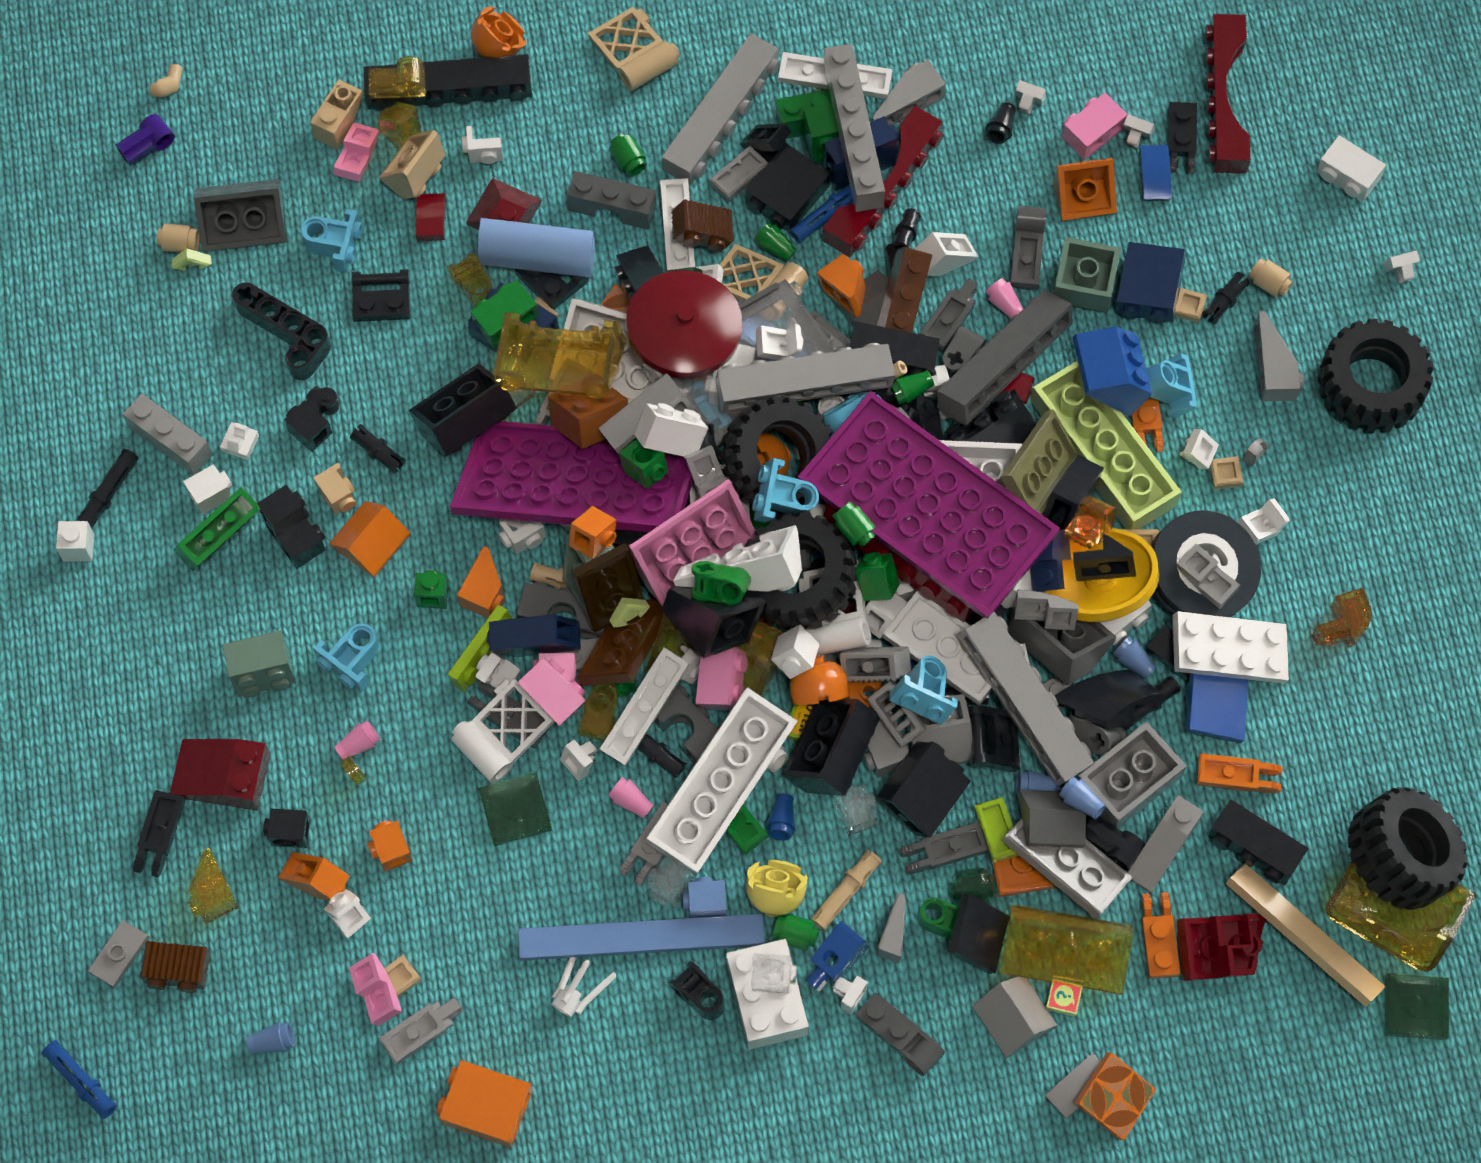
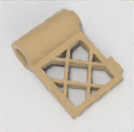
M634 7L588 33L589 39L619 73L622 82L631 92L676 66L680 57L675 44H669L665 40L662 41L648 24L650 18L641 8L636 10ZM631 18L637 22L636 29L622 28L623 23ZM606 33L615 34L613 43L603 42L599 37ZM620 35L634 36L632 45L618 43ZM639 37L650 38L653 41L647 46L637 45ZM616 50L630 52L629 56L620 62L614 57Z
M738 244L732 247L719 264L724 269L723 276L733 275L735 282L723 285L740 302L751 297L743 293L742 288L757 285L758 293L776 282L778 285L786 282L790 291L796 297L808 281L806 271L798 264L787 262L784 265ZM739 255L748 259L749 263L734 266L733 260ZM765 267L773 270L770 275L758 277L756 269ZM752 270L754 278L739 281L737 273ZM779 301L758 313V315L765 321H778L786 311V307L782 301Z

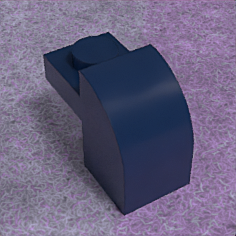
M1060 530L1031 566L1033 591L1045 592L1065 589L1062 561L1071 560L1068 530Z

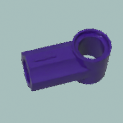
M151 114L140 123L137 131L115 145L125 162L132 165L153 150L162 151L168 148L174 142L175 134L158 114Z

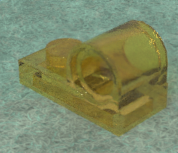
M406 56L397 60V68L369 69L370 99L426 97V72L422 60L417 57Z

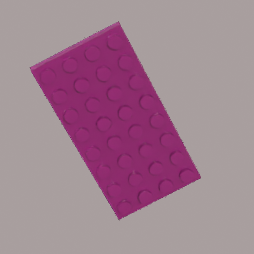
M872 391L865 396L798 476V479L812 483L817 488L819 497L837 511L849 502H852L854 506L858 505L876 526V529L873 531L875 539L981 617H986L987 619L1001 605L1060 531V528Z
M499 421L486 429L481 436L475 437L450 504L452 514L571 525L573 521L594 506L616 519L615 529L650 532L685 509L693 479L683 456L664 452L669 472L660 481L646 489L624 473L620 456L607 439L582 449L551 425Z

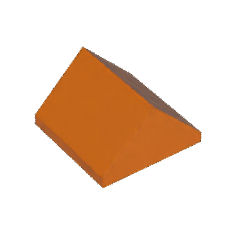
M1113 158L1057 165L1054 189L1062 221L1117 213Z
M364 501L330 541L329 546L375 578L409 538L411 533L385 505Z

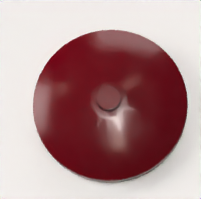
M688 270L665 272L645 282L632 297L626 317L627 337L636 355L650 368L662 374L678 378L704 376L726 364L737 350L743 326L739 304L728 288L706 274Z

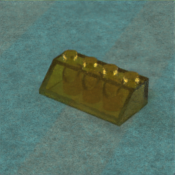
M1012 904L1001 974L1123 995L1133 941V925Z

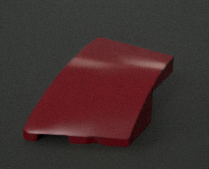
M1259 913L1178 919L1177 929L1183 981L1255 975L1258 954L1263 945L1261 935L1264 924L1268 921Z

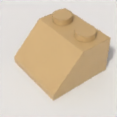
M430 130L409 136L380 175L379 179L401 199L419 197L426 189L425 183L428 178L434 176L442 166L440 162L446 154L438 133L435 130Z

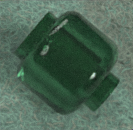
M985 868L961 870L956 875V881L951 882L950 885L952 898L954 901L958 900L959 903L962 894H971L989 905L992 899L997 897L995 877L993 874H989Z

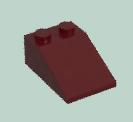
M182 739L170 793L184 796L186 800L258 811L271 756L266 743L242 739Z

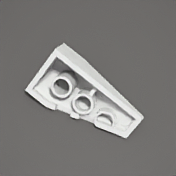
M796 525L760 535V542L745 548L742 543L737 544L720 558L717 554H712L681 566L673 580L674 585L693 587L694 575L691 572L692 565L700 561H709L719 565L740 567L746 570L751 577L749 591L788 590L796 585L802 572Z

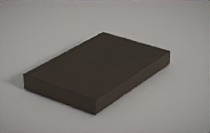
M625 543L572 570L589 627L594 633L611 625L609 620L622 598L644 600L630 549Z

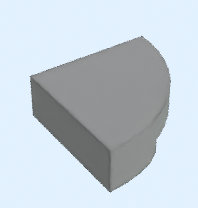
M1258 438L1246 450L1243 461L1250 467L1254 466L1268 450L1269 444L1263 439Z

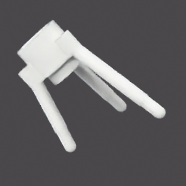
M571 957L567 962L558 988L552 996L554 1000L551 1005L568 1017H572L575 1012L581 1015L584 1008L616 978V973H611L580 1001L579 999L582 994L575 989L590 962L589 960L583 962L570 986L566 984L576 960L575 957Z

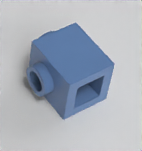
M699 877L694 879V882H688L689 892H683V910H690V918L727 916L725 880L713 881L710 877Z

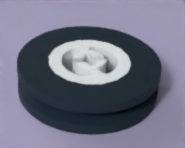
M1205 510L1185 513L1164 527L1150 545L1157 556L1159 566V581L1153 595L1158 603L1171 615L1179 611L1232 617L1250 602L1257 591L1261 577V560L1258 549L1249 533L1239 523L1226 515ZM1195 544L1218 561L1217 567L1240 584L1239 590L1221 609L1217 608L1199 592L1176 566L1178 561Z

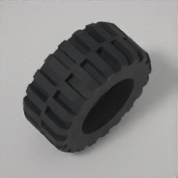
M1368 319L1366 324H1363L1362 321H1357L1351 324L1350 329L1344 327L1338 332L1337 337H1333L1321 362L1317 381L1320 384V397L1322 399L1327 398L1324 405L1329 412L1333 410L1336 412L1335 418L1341 423L1344 420L1349 422V428L1354 430L1361 427L1365 428V433H1374L1376 429H1380L1381 433L1391 432L1393 425L1398 429L1403 427L1408 420H1412L1418 414L1431 388L1433 381L1431 374L1434 368L1433 362L1428 360L1430 353L1427 347L1420 346L1422 340L1416 334L1411 336L1408 333L1409 328L1403 325L1400 328L1394 326V321L1385 319L1384 323H1378V319ZM1363 359H1374L1384 362L1396 372L1401 387L1388 393L1371 392L1361 387L1355 381L1349 366Z
M771 397L744 410L738 415V418L730 423L727 427L729 432L723 435L721 442L725 449L720 452V461H725L726 467L721 470L725 477H730L735 491L738 490L742 494L739 497L745 504L753 502L755 495L760 491L761 482H758V474L761 464L757 455V443L760 435L768 429H774L785 433L793 440L800 455V467L795 477L798 479L800 473L830 439L829 435L833 433L830 425L825 427L821 422L824 417L819 411L813 414L810 411L812 406L806 402L797 405L796 398L787 397L782 400L780 397ZM797 491L796 500L799 504L804 505L805 498L802 493ZM770 509L772 512L780 513V511Z
M803 511L797 517L793 512L784 513V518L780 520L775 516L774 519L768 521L770 525L766 528L760 525L754 531L757 535L754 540L748 539L745 547L760 542V535L796 525L800 550L819 552L825 559V568L821 578L813 587L800 593H785L778 589L768 592L753 591L763 596L766 600L761 612L764 618L771 624L777 623L780 628L789 630L791 626L796 627L800 624L805 630L807 625H812L814 629L823 627L822 621L829 619L832 622L837 618L836 612L839 609L845 611L849 605L846 598L848 596L853 597L857 589L853 583L858 580L855 566L857 561L845 536L842 535L834 523L829 524L825 517L817 515L813 518L810 512Z
M1407 787L1392 788L1357 811L1353 816V821L1350 822L1348 830L1350 835L1347 842L1348 848H1351L1352 851L1350 852L1351 862L1356 864L1358 876L1360 878L1363 877L1367 883L1365 886L1371 892L1375 891L1379 899L1384 902L1390 901L1391 905L1397 908L1417 910L1418 908L1430 905L1459 885V882L1462 881L1465 875L1468 857L1464 855L1467 847L1465 841L1461 839V829L1454 824V817L1451 813H1446L1442 808L1443 805L1438 800L1433 801L1430 799L1431 795L1421 791L1417 793V789ZM1402 840H1403V841L1405 842V844L1409 847V849H1410V851L1412 852L1413 856L1407 851V849L1405 848V846H1404L1403 843H1402Z

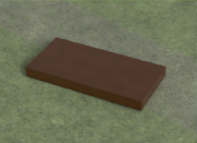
M656 599L646 600L650 606L642 617L637 615L635 618L627 621L628 625L613 627L611 624L605 627L577 676L580 686L633 682L668 618L661 610L662 606Z

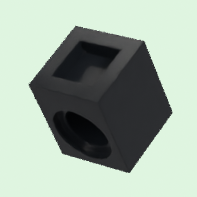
M270 809V817L264 820L263 834L267 836L271 846L307 848L311 819L306 810Z

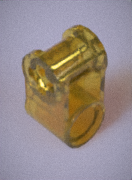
M472 252L467 254L466 259L456 265L450 264L447 266L451 278L461 288L473 306L484 300L490 290L493 289L490 277ZM478 289H485L482 292H475Z
M613 684L594 686L586 700L579 729L580 736L604 742L613 729L618 700V691Z

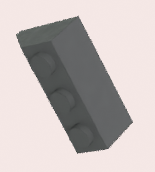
M280 179L195 189L194 204L202 251L287 241Z
M1014 607L1012 609L1008 631L1010 636L1020 644L1025 643L1026 650L1066 685L1088 675L1116 641V636L1100 622L1076 620L1074 630L1045 629L1044 621L1014 619Z

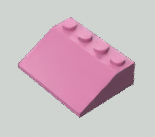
M728 479L629 545L636 569L646 588L663 606L666 593L671 587L675 586L673 580L681 566L712 554H717L720 558L732 550L733 546L740 543L745 548L748 539L754 540L757 535L731 481Z

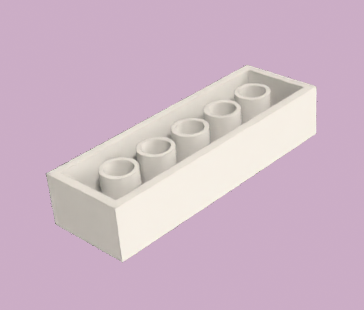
M747 687L696 761L644 842L691 874L695 875L698 873L797 723V720Z

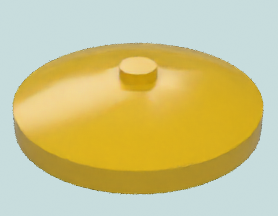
M1108 527L1083 530L1069 536L1071 560L1062 561L1065 589L1045 591L1043 593L1058 596L1078 604L1079 610L1076 620L1102 622L1121 618L1143 606L1155 592L1159 581L1157 556L1147 541L1132 532ZM1103 534H1106L1133 551L1136 577L1077 581L1073 563V552L1103 550Z

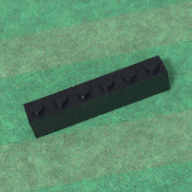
M529 54L510 55L499 58L484 57L363 67L364 93L367 108L379 111L393 107L413 108L420 105L440 106L446 103L467 104L472 101L494 102L498 99L521 100L525 97H532Z

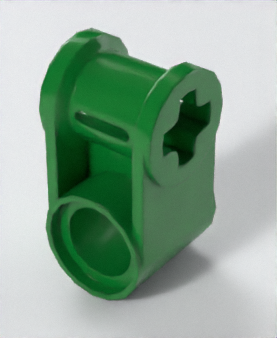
M700 561L694 563L691 568V572L694 575V586L691 588V596L700 601L735 605L742 600L751 584L749 573L740 567Z
M929 898L922 903L917 916L918 924L925 931L945 937L951 941L959 906L938 898ZM934 909L939 913L940 918L935 921L929 920L925 916L924 911Z

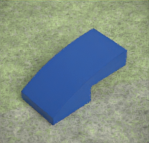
M1141 145L1140 174H1142V201L1171 200V171L1168 145Z

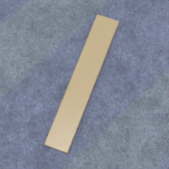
M1244 864L1225 883L1365 1007L1386 987L1247 864Z

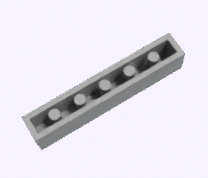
M753 34L748 36L663 154V171L677 179L688 178V185L690 186L696 178L700 179L703 176L709 159L711 157L715 158L718 155L724 138L732 135L739 117H744L747 114L754 96H759L762 93L769 75L773 76L780 66L779 48Z
M852 44L824 48V69L855 211L883 208L885 189Z
M869 343L863 348L851 349L850 347H842L830 353L816 351L804 357L784 356L778 361L766 362L765 360H757L745 366L726 365L717 370L715 383L721 411L726 413L746 410L762 400L766 401L771 397H780L782 400L791 397L796 398L797 401L888 388L893 385L895 371L889 345Z
M993 612L988 619L986 617L982 618L957 635L1056 786L1065 783L1094 763L1091 759L1090 749L1084 742L1079 741L1074 733L1073 723L1069 718L1062 715L1058 709L1057 699L1051 692L1046 691L1041 683V675L1035 667L1029 665L1024 657V649L1017 641H1013L1008 633V626L1001 616H997Z

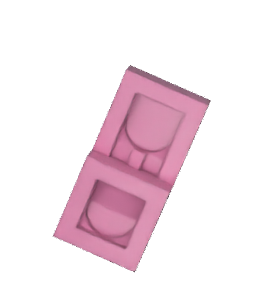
M353 122L343 140V150L333 166V175L360 182L380 134L379 129Z
M372 953L349 967L355 992L357 995L364 997L371 1024L380 1026L402 1012L393 985L376 954Z

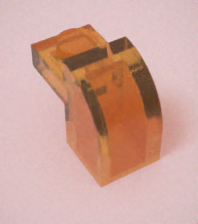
M1091 495L1086 496L1081 502L1078 513L1066 528L1064 537L1088 549H1091L1095 543L1101 545L1103 534L1108 535L1114 526L1117 508Z
M1363 588L1335 596L1330 607L1336 620L1316 626L1312 634L1316 646L1322 644L1333 646L1340 643L1344 638L1347 648H1350L1362 639L1372 616L1371 606Z

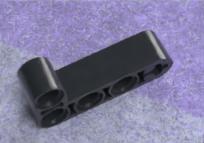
M240 283L234 288L232 297L238 313L290 344L291 347L286 353L285 360L291 376L297 380L309 379L331 350L326 328L251 283ZM267 312H276L272 316H264ZM292 325H299V327L294 330H288V328ZM316 338L322 339V341L317 344L311 343V341ZM299 360L306 361L303 365H294Z

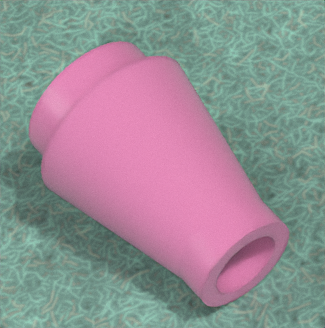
M1003 278L996 281L986 290V294L989 296L987 300L1010 319L1024 310L1011 283L1006 282Z
M367 720L362 724L359 722L334 747L345 761L349 757L376 747L375 743L381 739Z
M623 777L608 795L613 799V804L639 815L642 819L645 818L654 806L631 779L627 781Z

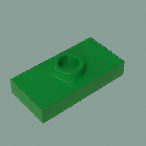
M744 805L741 806L726 829V832L745 855L749 854L769 837L768 833Z

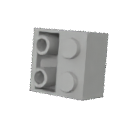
M964 694L944 697L948 700L954 697L958 701L957 708L942 725L917 714L926 730L910 742L911 748L916 741L928 743L933 741L945 750L944 755L949 760L955 761L958 764L971 762V756L974 755L973 737ZM912 723L906 727L907 733L915 728Z

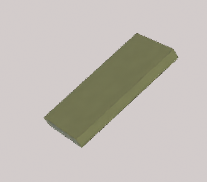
M1054 410L1044 412L1000 476L1008 491L1040 514L1045 510L1052 491L1077 455H1079Z

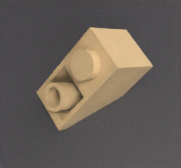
M338 79L310 121L314 139L338 150L355 121L363 91Z

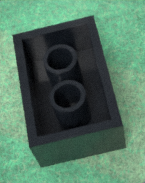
M478 363L408 411L421 435L445 456L459 451L462 445L474 437L481 436L486 429L496 422L506 419L517 407L504 382Z
M844 698L829 702V699L820 700L819 704H814L782 775L805 793L846 796L858 766L863 760L871 737L875 733V728L880 719L879 715L858 699Z

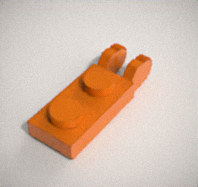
M1149 397L1130 416L1131 425L1145 444L1144 434H1153L1154 448L1156 452H1161L1164 445L1159 400Z
M1201 753L1198 757L1196 785L1251 792L1260 791L1270 794L1280 793V783L1259 780V773L1262 775L1279 776L1282 774L1283 768L1281 765L1263 763L1255 759Z
M1161 892L1159 901L1162 916H1152L1150 894H1142L1143 917L1141 922L1148 978L1179 977L1180 966L1169 893Z

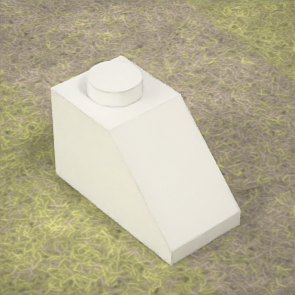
M932 232L915 248V250L932 254L927 276H942L978 258L977 253L965 234Z

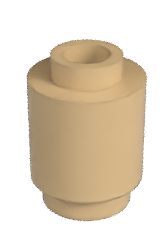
M164 223L162 229L159 228L157 231V245H161L162 251L181 253L185 249L194 251L199 249V229H193L191 225Z
M1262 258L1258 260L1249 274V278L1254 280V285L1275 298L1279 294L1284 296L1293 284L1289 280L1291 277L1289 272L1272 261H1265Z

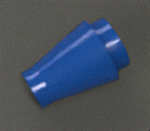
M781 793L776 795L774 806L766 824L768 835L772 839L780 841L789 840L796 831L793 808L794 798L789 794Z

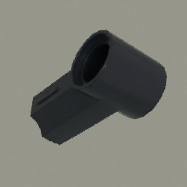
M1101 817L1097 819L1091 818L1086 825V839L1104 852L1108 858L1124 871H1129L1145 847V843L1132 832L1126 830L1122 832Z

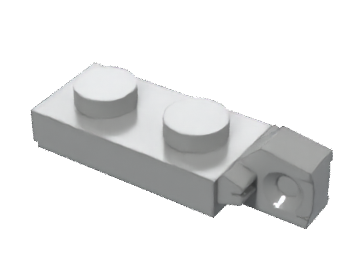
M455 997L442 1006L439 1002L432 1005L429 1003L378 1039L397 1066L447 1032L454 1025L451 1020L463 1012V1009Z

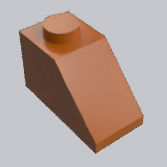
M841 254L816 273L823 292L857 318L861 315L866 284L862 275L864 270L857 260L852 261L844 254Z
M483 546L459 590L457 598L459 606L485 618H489L497 605L503 607L505 596L490 550Z
M292 852L278 879L318 899L330 901L335 894L344 892L345 884L350 875L323 857Z

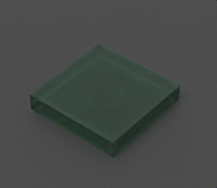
M537 772L479 788L494 846L552 831Z
M1387 973L1385 975V1036L1448 1040L1449 978Z

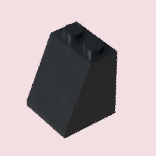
M673 586L666 593V599L661 610L702 658L749 643L766 602L763 596L747 590L742 600L735 605L694 599L691 596L692 587Z

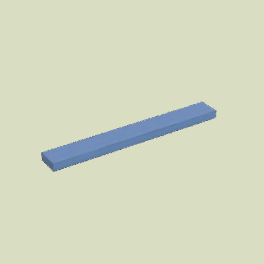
M762 914L518 929L520 961L740 948L764 944Z

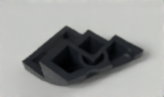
M1122 670L1084 679L1055 695V698L1057 699L1058 707L1069 706L1075 709L1076 716L1091 720L1103 727L1111 728L1131 727L1135 706L1160 704L1163 693L1132 671Z

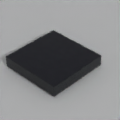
M962 894L948 952L988 974H996L1010 916L971 894Z

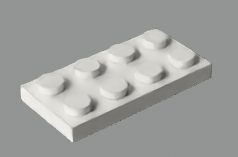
M917 590L885 630L883 638L895 647L908 646L910 657L916 662H919L924 656L928 655L938 658L944 664L947 671L946 683L977 705H980L992 690V687L957 636L970 627V625L966 622L963 623L956 617L950 616L944 608L934 601L926 599Z
M1179 611L1173 614L1175 672L1281 684L1289 680L1286 624Z

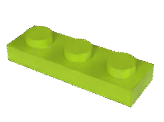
M500 605L496 606L447 674L455 688L465 692L469 685H472L477 680L475 677L479 671L476 669L477 664L485 654L488 656L491 654L487 641L489 622L512 619L508 609Z

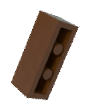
M908 247L897 249L877 326L912 333L932 254Z

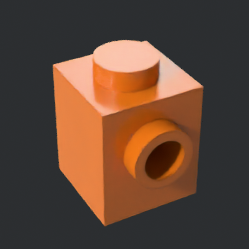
M592 506L571 523L569 546L591 559L595 558L605 548H610L616 539V519Z
M390 820L383 821L377 824L373 830L369 831L372 841L367 842L373 860L376 858L380 859L384 872L413 861L398 820L394 822Z

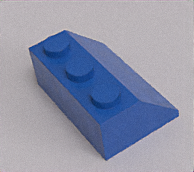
M1114 326L1077 333L1072 337L1086 395L1128 416H1131L1152 395L1140 340L1133 332H1126Z

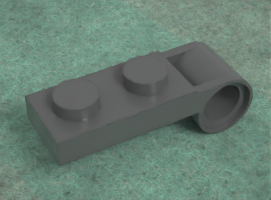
M1018 205L1010 281L1012 287L1036 290L1039 288L1047 208Z
M876 992L855 1014L857 1020L903 1056L906 1063L921 1076H925L945 1054L942 1047Z

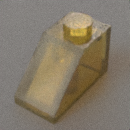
M397 102L392 107L384 109L377 118L380 133L398 150H400L409 136L422 133L418 110L414 105Z
M210 848L204 850L189 887L192 900L188 901V904L195 918L201 916L205 924H208L239 907Z

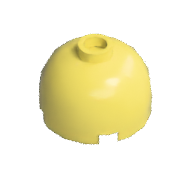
M768 860V865L760 867L759 862H757L748 869L746 893L755 908L770 917H778L791 913L800 906L806 893L808 877L806 874L805 876L801 874L800 867L787 861Z

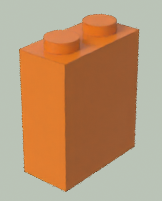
M461 1060L458 1068H452L448 1078V1085H451L447 1097H441L436 1113L440 1115L439 1120L441 1124L512 1149L533 1092L531 1083Z

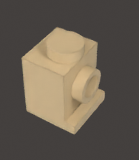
M339 463L313 477L317 490L334 515L340 512H347L356 505V501L352 496L355 489L349 479L344 477Z

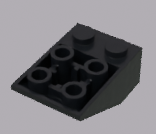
M1015 389L1010 392L1004 391L997 395L994 399L995 402L984 408L967 425L960 422L952 424L946 429L943 439L945 441L1023 444L1037 423Z

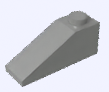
M929 60L915 63L904 72L888 95V99H885L873 116L872 121L885 116L889 125H895L903 121L915 105L925 109L944 99L946 84Z
M1261 311L1258 313L1255 322L1261 401H1296L1299 391L1304 389V375L1299 373L1297 360L1265 311Z
M1178 795L1129 870L1128 874L1132 877L1130 880L1149 893H1152L1199 823L1204 811Z

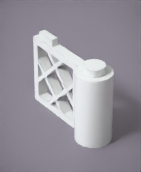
M857 560V564L855 565L856 568H857L858 564L860 563L859 560ZM824 568L803 572L804 578L799 579L800 592L813 587L812 579L820 578ZM858 580L853 582L857 588L855 591L856 595L854 594L853 596L857 605L856 612L845 614L839 609L836 614L839 613L840 615H837L835 620L830 622L829 619L821 622L823 627L814 629L812 625H807L806 631L819 643L816 656L856 649L871 644V631L866 619L865 601L863 600Z
M506 678L494 690L497 696L472 721H462L452 731L454 736L451 741L491 784L498 782L506 776L513 767V763L555 722L517 683L518 680L515 678L511 682ZM516 688L522 695V708H507V696ZM527 702H529L534 708H527ZM491 712H501V729H489L483 720ZM507 712H522L521 729H506ZM527 712H538L545 721L537 729H527ZM494 733H500V739ZM506 733H521V744L512 753L506 747ZM526 733H532V734L526 739Z

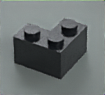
M284 485L257 503L266 528L296 569L326 551L322 541L326 537L317 524L312 526L307 518L310 515L304 507L306 503L297 490L292 493L289 487Z

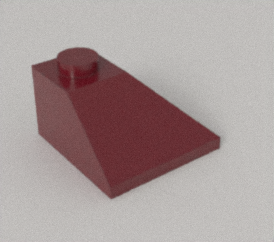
M492 178L466 221V225L479 230L481 218L530 223L542 200Z

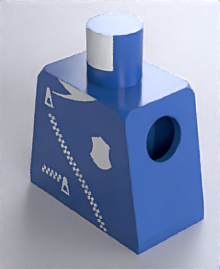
M840 921L812 956L811 962L816 967L805 981L820 992L830 978L835 983L839 977L843 978L869 946L861 936ZM831 957H838V961L834 966L827 965V961Z

